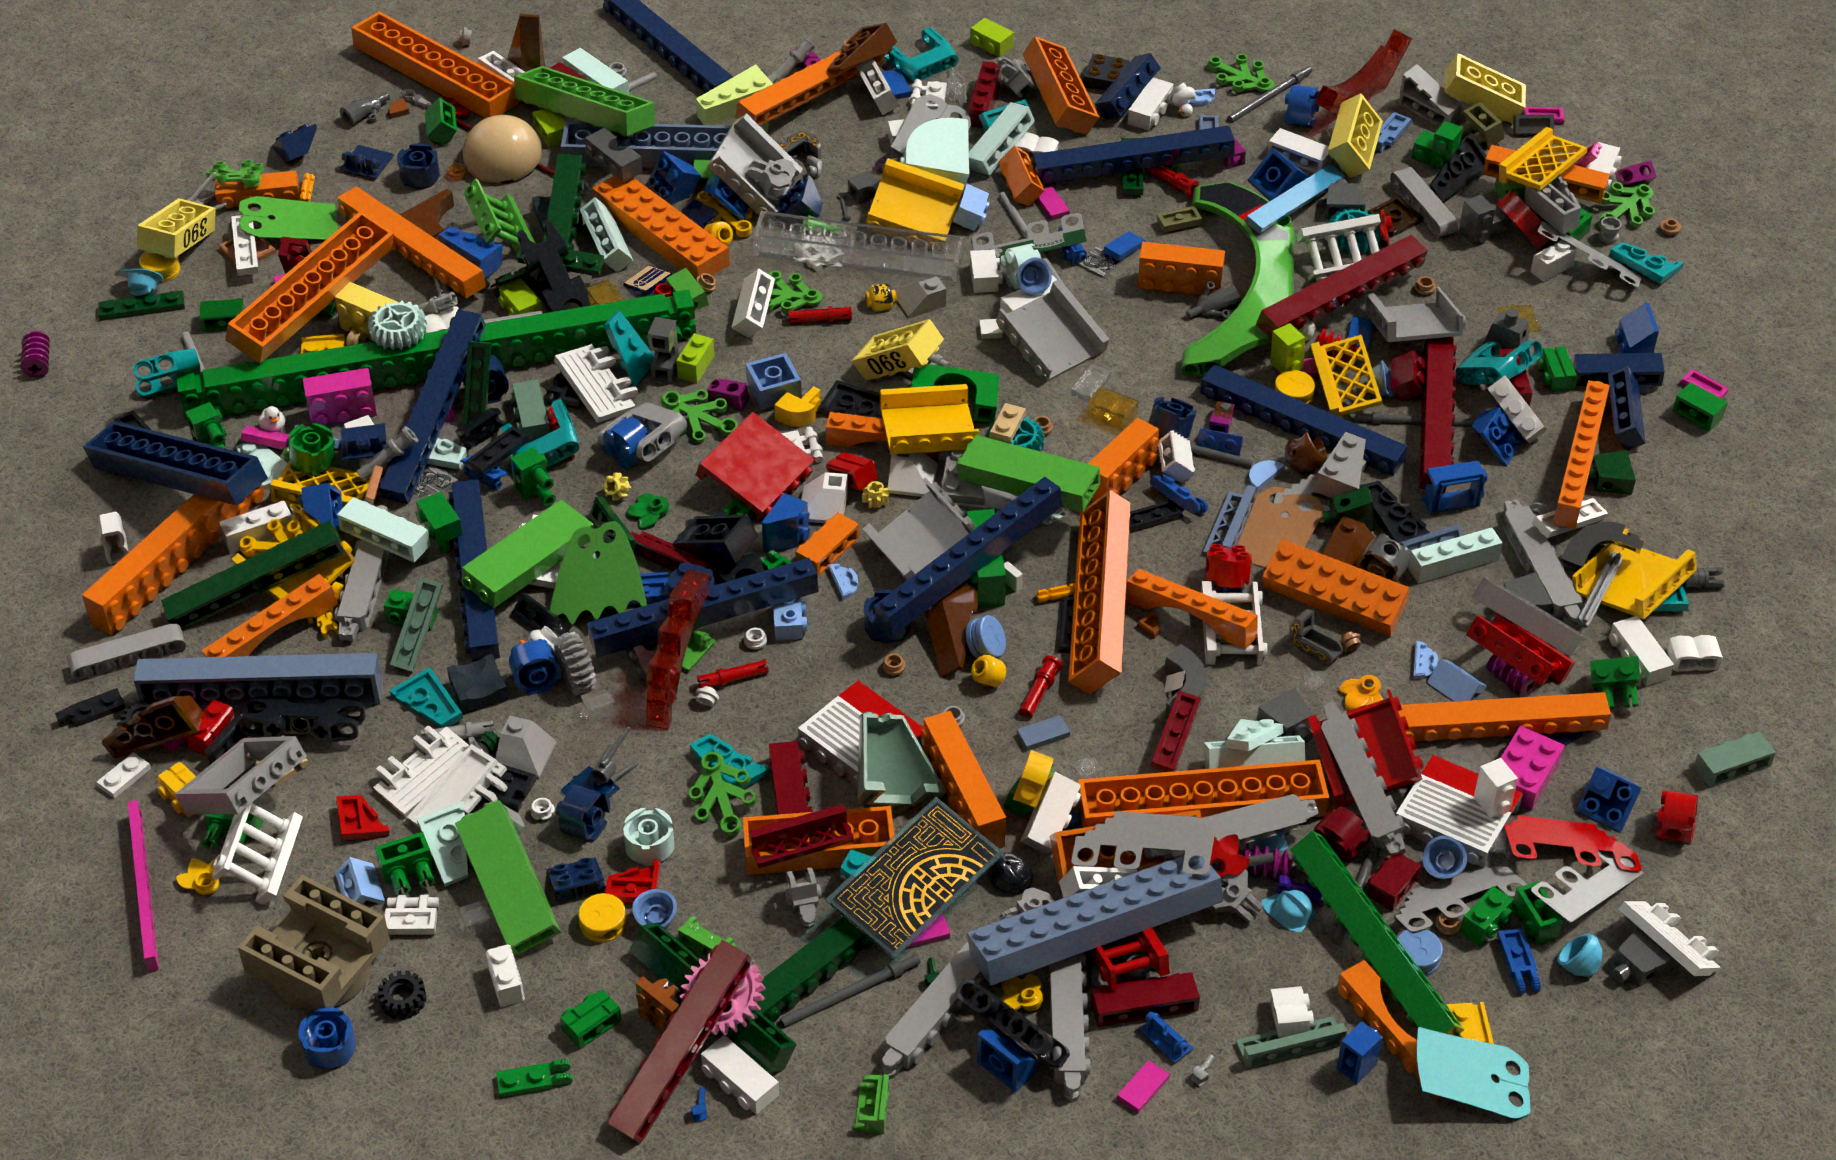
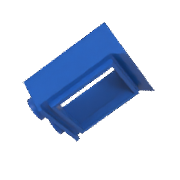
M1479 461L1427 469L1432 484L1425 485L1428 496L1422 497V500L1430 516L1434 511L1440 512L1475 506V504L1480 506L1481 498L1484 497V484L1487 482V472L1485 469H1482ZM1471 482L1470 489L1443 493L1445 486Z

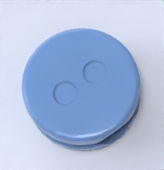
M986 615L973 619L968 623L966 627V641L969 650L976 659L982 655H991L997 658L1004 653L1006 637L1001 624L995 617Z
M1407 929L1397 937L1425 976L1433 974L1439 968L1443 947L1441 941L1434 933L1426 929L1415 932Z

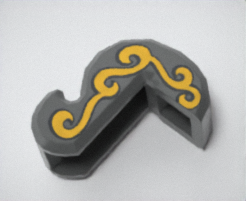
M808 132L793 133L787 138L786 143H782L780 140L776 142L793 159L804 153L808 156L813 155L819 160L821 159V141L815 135Z
M1306 609L1291 621L1289 625L1290 638L1295 647L1301 652L1315 654L1318 657V663L1330 665L1342 654V645L1337 639L1313 627L1314 611Z

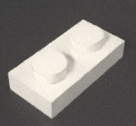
M133 752L99 779L97 785L107 794L116 798L148 772L151 766Z

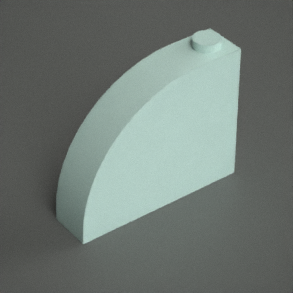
M940 118L920 125L910 135L903 157L900 158L899 162L964 184V189L969 176L968 120Z

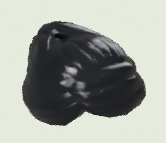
M1000 852L989 860L990 882L1000 891L1014 894L1021 890L1029 889L1032 884L1033 874L1029 864L1023 858L1010 852Z

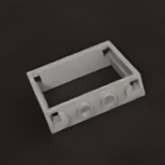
M296 736L243 738L176 792L175 796L186 814H239L307 756ZM256 761H260L228 789H223ZM240 800L242 804L238 807L235 801Z

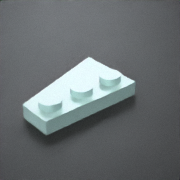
M438 438L427 464L460 470L463 465L460 460L466 458L467 449L448 439L441 440Z
M246 442L236 446L237 452L258 457L268 477L262 483L263 491L270 489L273 479L277 480L288 464L264 445Z
M1240 719L1227 738V748L1250 751L1283 734V724L1274 723V720L1271 719L1260 721Z
M464 801L417 819L419 828L424 833L429 845L431 856L444 887L468 878L467 851L455 826V823L465 816Z

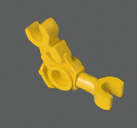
M334 582L332 588L336 599L340 600L341 589L344 585ZM333 608L321 616L306 618L310 624L314 623L313 618L317 620L318 628L321 627V633L325 639H328L327 632L330 630H334L337 635L339 633V627L331 613Z

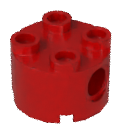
M1211 544L1210 549L1207 551L1204 580L1211 581V584L1212 580L1217 581V586L1228 588L1244 587V582L1248 585L1250 582L1252 555L1246 552V547L1242 545H1233L1232 548H1227L1219 544Z
M1662 790L1661 809L1659 808L1657 823L1660 824L1657 827L1656 838L1692 843L1698 808V795Z

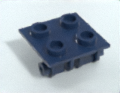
M358 145L352 153L347 151L342 154L341 159L344 160V164L340 167V170L376 179L394 154Z
M385 423L341 429L340 442L343 461L371 458L381 452L387 446Z
M596 857L582 858L570 864L561 863L547 869L554 888L556 901L561 900V902L574 899L572 888L574 889L576 899L579 898L577 887L580 886L583 897L586 896L585 885L588 895L601 893V890L605 889L604 877Z

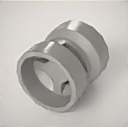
M1615 217L1603 218L1598 239L1605 244L1616 243L1622 225L1621 221Z

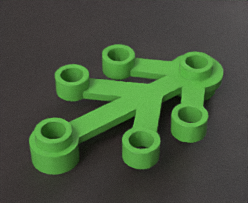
M1241 53L1236 56V64L1239 65L1240 70L1224 64L1218 56H1213L1208 60L1207 69L1209 71H1224L1233 75L1228 76L1225 73H1218L1216 75V83L1218 85L1233 83L1232 90L1235 92L1257 89L1260 93H1265L1274 87L1273 80L1265 76L1263 71L1264 62L1260 60L1254 61L1252 70L1256 72L1257 77L1251 75L1247 65L1248 56Z
M245 160L241 162L242 168L237 171L228 168L224 161L213 163L214 167H212V170L206 171V176L208 178L213 172H216V176L212 180L217 179V183L243 182L244 187H255L260 185V174L264 172L263 163L254 164L253 160Z
M1613 182L1609 189L1610 193L1605 192L1601 204H1619L1620 206L1612 212L1602 214L1598 221V226L1600 227L1603 218H1618L1629 210V225L1636 229L1640 228L1643 218L1651 219L1655 213V209L1649 203L1653 196V190L1646 184H1637L1633 188L1623 187L1620 182ZM1611 194H1613V195L1626 194V195H1632V196H1631L1630 198H1629V197H1618V196H1611ZM1638 201L1641 202L1642 206L1641 216L1638 215L1636 205Z
M771 271L769 273L771 277L775 278L774 284L779 289H772L771 297L776 298L770 299L767 312L781 305L782 313L789 314V311H794L804 305L815 307L822 301V293L815 289H809L802 282V276L799 273H792L789 276V283L791 286L797 287L800 292L793 291L782 280L781 272Z
M699 389L694 393L679 395L676 391H668L661 398L663 408L678 413L681 411L688 415L693 431L692 440L695 443H703L705 441V432L701 429L699 420L719 429L725 437L737 428V422L732 418L719 420L705 413L713 410L717 413H723L727 409V402L723 398H718L715 401L706 403L708 401V392L704 389ZM693 401L699 403V405L694 406L686 404Z
M708 752L701 760L700 765L703 771L695 785L688 792L692 801H702L705 796L703 789L712 777L713 786L702 805L695 810V817L698 818L699 822L709 821L711 818L710 810L718 798L724 816L721 820V828L726 835L735 836L741 831L742 824L739 818L733 814L727 794L741 799L743 804L748 807L756 804L757 797L752 790H744L723 781L721 773L735 778L740 786L749 784L751 777L747 770H739L725 764L721 754ZM711 763H717L714 767H710ZM741 775H746L744 780H739ZM700 791L698 796H693L694 792ZM747 796H753L750 801L745 800ZM707 812L704 817H699L700 813ZM731 825H736L734 829L729 830Z

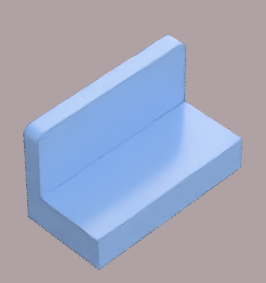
M1441 659L1427 681L1428 684L1453 701H1470L1475 693L1481 694L1487 687L1472 675L1445 659Z
M349 857L335 872L342 895L360 904H363L366 900L379 904L385 901L375 867L372 863Z

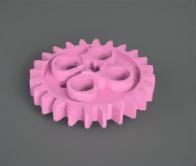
M700 958L699 968L691 966L694 974L693 976L685 975L689 984L681 985L684 991L691 990L696 982L697 973L706 966L708 961L705 962ZM755 964L752 965L743 979V986L737 989L728 1005H732L730 1011L722 1013L711 1032L714 1035L718 1033L719 1028L724 1035H727L728 1027L737 1032V1024L741 1023L746 1027L745 1019L747 1017L750 1019L755 1018L751 1013L752 1010L761 1009L756 1002L764 1000V997L758 993L765 990L764 985L760 983L764 978L758 973L759 969Z

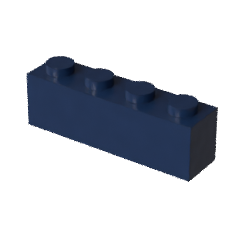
M1152 53L1135 56L1098 99L1095 105L1103 118L1109 119L1121 116L1161 69Z
M1662 353L1575 354L1573 363L1578 376L1576 386L1587 387L1588 380L1600 381L1609 385L1608 373L1629 366L1639 385L1662 386L1665 372Z
M1629 366L1608 373L1615 436L1624 450L1646 444L1637 379Z

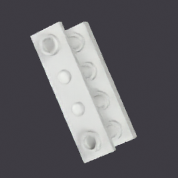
M1379 214L1301 228L1296 235L1298 243L1305 242L1308 244L1315 271L1308 277L1309 281L1316 280L1318 282L1352 265L1342 264L1335 239L1339 235L1347 237L1354 263L1362 260L1355 238L1356 232L1363 231V233H1366L1371 254L1378 252L1379 248L1374 230L1381 222ZM1325 238L1328 241L1335 267L1323 269L1316 244L1318 239Z
M1202 581L1201 593L1223 602H1251L1252 610L1247 611L1258 615V633L1255 645H1249L1246 649L1236 645H1220V642H1216V639H1219L1221 636L1207 623L1202 621L1206 665H1215L1216 656H1220V654H1256L1257 665H1262L1263 657H1267V643H1263L1260 616L1262 591H1258L1257 582L1252 583L1251 593H1216V591H1212L1211 581Z
M240 800L236 801L237 806L239 807L242 804ZM252 802L239 814L234 815L221 854L214 861L213 867L215 870L212 878L217 880L224 873L229 872L256 887L258 891L256 902L262 905L268 903L277 895L303 817L294 812L287 819H280ZM250 813L276 827L279 832L277 838L274 839L245 823L248 814ZM242 832L270 847V851H272L270 858L268 859L239 843ZM236 852L262 866L265 871L264 877L261 879L232 863L234 853Z

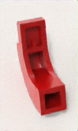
M1512 190L1495 203L1537 250L1550 240L1538 232L1542 223L1541 220ZM1542 231L1546 236L1553 237L1550 233Z

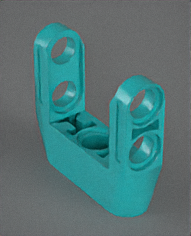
M927 27L921 31L923 41L932 48L931 50L908 58L894 45L892 47L893 50L884 55V58L888 60L887 62L893 68L900 69L903 76L913 82L916 79L924 80L933 76L932 74L941 73L955 67L958 63V56L949 42L932 27Z
M1526 341L1505 357H1497L1498 350L1502 349L1501 345L1498 342H1487L1462 361L1455 371L1456 377L1459 382L1465 385L1494 384L1503 376L1510 379L1528 368L1542 356V345L1539 341ZM1531 345L1534 347L1533 355L1530 354ZM1492 346L1495 348L1494 356L1491 355ZM1518 355L1520 357L1519 366L1516 363V358Z
M195 349L173 351L137 362L133 368L134 376L138 380L135 385L136 393L143 398L178 389L176 374L194 371V375H200V363ZM162 360H168L172 364L168 370H161L158 365ZM146 366L149 368L150 373L142 377L137 373L138 368ZM168 376L172 378L173 382L170 386H163L160 383L161 378ZM147 382L152 388L149 392L144 393L139 390V385Z
M561 398L553 401L551 405L560 428L520 447L512 454L513 456L534 447L546 457L547 468L577 453L580 447L578 435ZM508 423L502 426V431L505 432L512 425Z

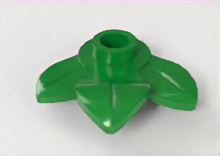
M651 493L642 494L637 497L638 502L632 504L627 509L626 516L639 518V529H646L657 523L660 517L668 513L669 502L662 496L656 497Z

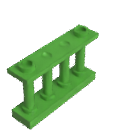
M474 179L463 194L486 243L490 244L495 237L511 243L518 257L521 248L517 232L524 230L530 241L534 242V239L513 196L506 193L501 200L495 199L485 194L479 180Z

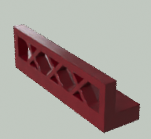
M282 237L278 257L285 274L304 259L303 257H307L312 252L308 240Z
M644 531L640 535L631 532V535L636 540L633 551L635 555L672 571L684 562L700 565L707 569L711 567L710 570L719 565L677 549L672 543Z
M1178 690L1153 756L1151 768L1162 772H1175L1201 701L1200 697Z
M844 804L748 830L749 846L758 869L854 842L853 834L847 823V810ZM843 828L845 835L840 837L830 835L833 830ZM812 836L822 838L819 843L812 844L807 842L808 838ZM787 843L798 845L796 849L791 851L783 848ZM766 849L774 852L772 856L762 859L759 851Z

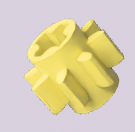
M613 473V476H606V481L602 485L606 492L605 496H612V500L628 497L627 493L631 488L628 477H621V473Z
M877 481L869 483L867 487L863 488L862 502H867L869 508H881L884 503L888 504L889 488H884L883 484Z

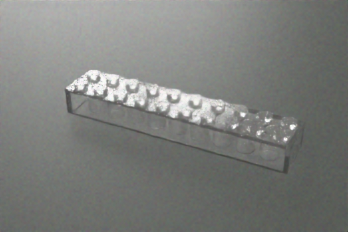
M767 211L760 212L753 235V256L926 279L937 276L940 280L952 282L957 281L963 253V237Z

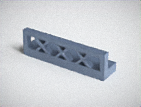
M1247 485L1244 494L1228 492L1204 548L1203 555L1207 556V551L1210 549L1211 544H1220L1227 548H1232L1233 545L1237 544L1255 500V486ZM1231 499L1239 500V506L1233 507L1230 503ZM1233 513V520L1227 523L1224 516ZM1227 529L1226 536L1221 538L1217 532Z

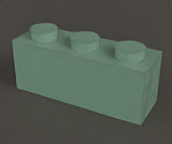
M538 379L513 383V393H510V400L512 406L516 405L513 408L514 418L520 421L516 422L517 429L528 435L529 441H534L549 434V422Z
M1759 731L1751 735L1746 734L1730 742L1725 741L1719 746L1710 749L1705 748L1697 754L1694 768L1710 788L1770 767L1776 752Z

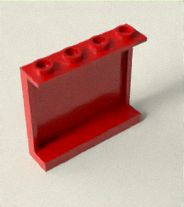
M752 412L699 464L695 476L701 480H704L707 476L711 477L756 512L758 516L755 522L759 523L768 515L784 493L787 494L789 491L793 493L801 483L799 481L802 478L806 480L813 472L811 467L815 459Z
M1390 689L1387 690L1389 698L1346 712L1349 719H1355L1360 730V732L1356 733L1358 738L1363 737L1369 751L1365 752L1367 757L1372 756L1378 770L1374 771L1376 776H1382L1387 786L1384 793L1423 780L1420 771L1424 770L1420 755L1415 757L1413 753L1414 750H1417L1413 736L1407 737L1406 731L1410 729L1406 717H1400L1398 711H1401L1402 707L1398 696L1393 698ZM1316 714L1307 717L1338 807L1355 803L1321 729L1322 723L1325 720L1319 721Z

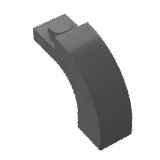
M1617 522L1595 523L1579 531L1570 540L1561 558V562L1581 569L1585 565L1589 554L1598 546L1613 544L1639 554L1644 541H1641V537L1629 532L1627 535L1623 534L1624 524Z
M1180 644L1166 656L1165 672L1171 675L1185 671L1183 688L1180 691L1200 697V707L1205 691V668L1196 654ZM1177 693L1166 702L1165 717L1167 719Z

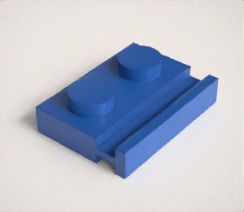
M668 572L640 574L646 603H656L669 599ZM632 600L628 603V605L640 603L638 601Z

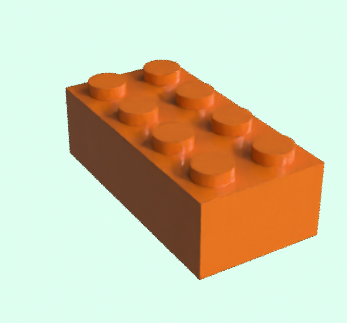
M1142 242L1137 288L1202 295L1205 290V284L1212 281L1215 287L1209 292L1211 294L1221 288L1225 250Z
M1137 417L1088 463L1100 467V485L1091 501H1096L1109 490L1118 495L1123 490L1127 491L1136 478L1139 479L1143 476L1146 468L1156 463L1158 459L1157 447L1159 445V429Z

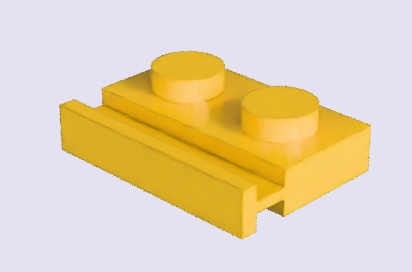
M345 335L302 337L301 354L344 347Z
M1480 1002L1478 1005H1473L1472 1003L1447 1004L1465 1029L1458 1037L1494 1044L1484 1002Z

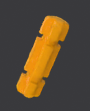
M304 174L299 201L310 202L315 179L313 174Z
M1075 583L1069 586L1052 587L1048 590H1038L1036 592L1038 603L1047 602L1049 599L1052 601L1070 595L1071 597L1074 596Z

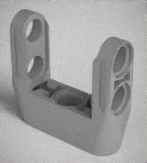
M644 403L626 411L602 429L598 436V442L601 446L604 445V432L625 416L627 419L634 417L648 431V435L639 441L636 455L641 460L651 461L676 442L687 428V422L676 411L651 403ZM659 437L663 438L661 444L658 443ZM645 446H648V452L643 456V450Z

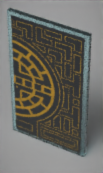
M935 797L826 898V902L891 958L895 959L1003 856L1004 852L940 799Z

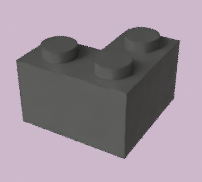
M1480 194L1464 201L1459 232L1473 245L1479 242H1486L1489 238L1501 236L1506 232L1509 217L1495 204L1491 205Z

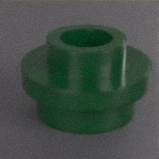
M485 731L482 733V738L479 739V742L488 748L490 754H493L498 749L500 738L494 732L489 733Z

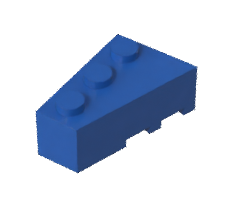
M449 227L438 234V241L482 269L484 278L495 272L502 265L503 244L494 242V240L488 244L484 238L474 233L461 231L456 227Z

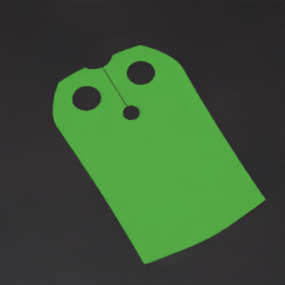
M255 196L240 201L239 211L243 214V217L239 219L240 227L245 232L257 237L282 238L284 236L327 240L338 230L335 204ZM255 203L260 205L261 209L259 211H251L248 209V205ZM273 215L275 216V219L270 220L268 216ZM251 221H257L261 223L262 227L260 229H252L248 224Z

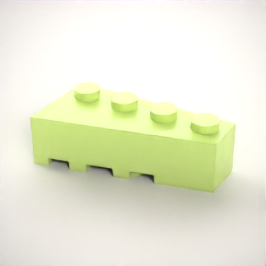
M754 65L696 98L697 117L704 125H713L733 118L736 114L737 103L741 99H745L755 92L773 85V83L757 65Z

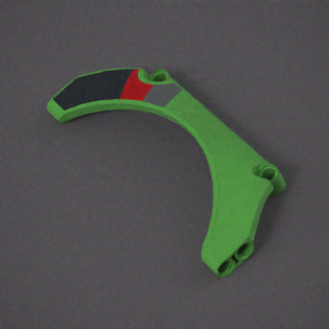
M1232 182L1197 186L1193 190L1192 206H1195L1197 210L1209 211L1226 218L1246 234L1256 252L1255 275L1246 296L1236 310L1216 329L1183 351L1181 372L1184 376L1203 377L1213 365L1221 367L1251 348L1271 344L1272 340L1256 325L1260 312L1293 294L1295 233L1291 217L1283 218L1259 234L1244 220L1247 215L1270 201L1256 192Z

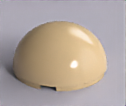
M511 115L491 116L478 122L469 131L463 145L464 165L472 176L484 182L501 184V181L511 179L516 181L529 174L539 163L542 155L541 141L535 130L524 120Z

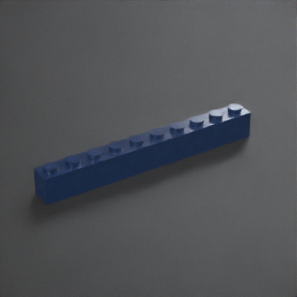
M604 0L603 8L607 13L612 14L617 22L623 23L628 31L635 33L639 40L646 42L650 49L657 51L659 56L669 61L672 67L680 70L684 77L687 76L691 79L695 86L703 89L704 93L733 78L730 73L640 0Z
M1230 125L1036 153L1034 154V168L1042 184L1235 156V139Z
M458 309L455 316L451 318L450 328L447 334L443 336L440 351L435 354L432 369L428 370L425 385L420 388L418 401L411 409V417L408 423L404 425V427H408L416 435L418 442L416 444L412 443L406 448L402 456H396L388 462L386 474L379 482V490L384 499L409 504L466 374L468 341L479 342L486 325L482 314Z
M1213 365L1202 378L1200 394L1206 398L1235 404L1234 408L1242 411L1244 414L1254 416L1265 423L1273 424L1284 431H1289L1300 437L1308 432L1311 441H1314L1319 436L1325 448L1334 450L1345 432L1366 439L1363 460L1366 461L1367 465L1378 469L1382 473L1394 476L1406 459L1408 446L1217 365Z
M1044 476L876 603L874 608L878 624L890 634L895 635L1063 506L1061 488Z
M479 479L452 482L453 492H448L450 505H454L453 510L460 518L463 533L457 540H454L455 553L460 554V556H455L457 570L461 569V572L457 573L458 584L463 586V589H459L461 603L465 602V606H461L462 619H467V623H463L464 637L469 636V640H464L466 654L471 653L472 662L478 661L490 654H493L494 659L500 658L494 608L487 602H483L477 594L468 590L462 584V567L487 551Z
M806 558L588 622L590 643L596 658L811 595L819 592L817 572L810 558Z

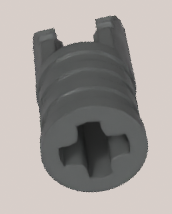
M1697 568V571L1682 584L1683 588H1724V580H1709V576L1723 574V568Z

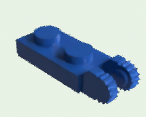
M1166 474L1152 476L1150 484L1189 513L1203 514L1208 511L1206 501L1202 498L1193 497L1190 494V490L1177 485L1171 476Z
M1523 929L1498 931L1496 937L1510 976L1513 978L1517 993L1525 994L1523 976H1529L1533 992H1540L1541 984L1537 974V966Z

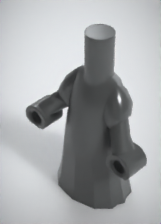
M386 92L377 97L367 96L364 99L353 100L351 104L340 108V116L350 126H353L368 115L369 122L372 124L376 123L377 112L380 110L381 103L389 100L390 96Z
M1212 281L1207 282L1203 294L1197 300V306L1186 311L1187 317L1190 319L1201 314L1205 317L1217 316L1221 319H1227L1230 315L1228 310H1223L1222 312L1218 310L1240 304V295L1234 284L1227 282L1224 286L1209 294L1215 285Z

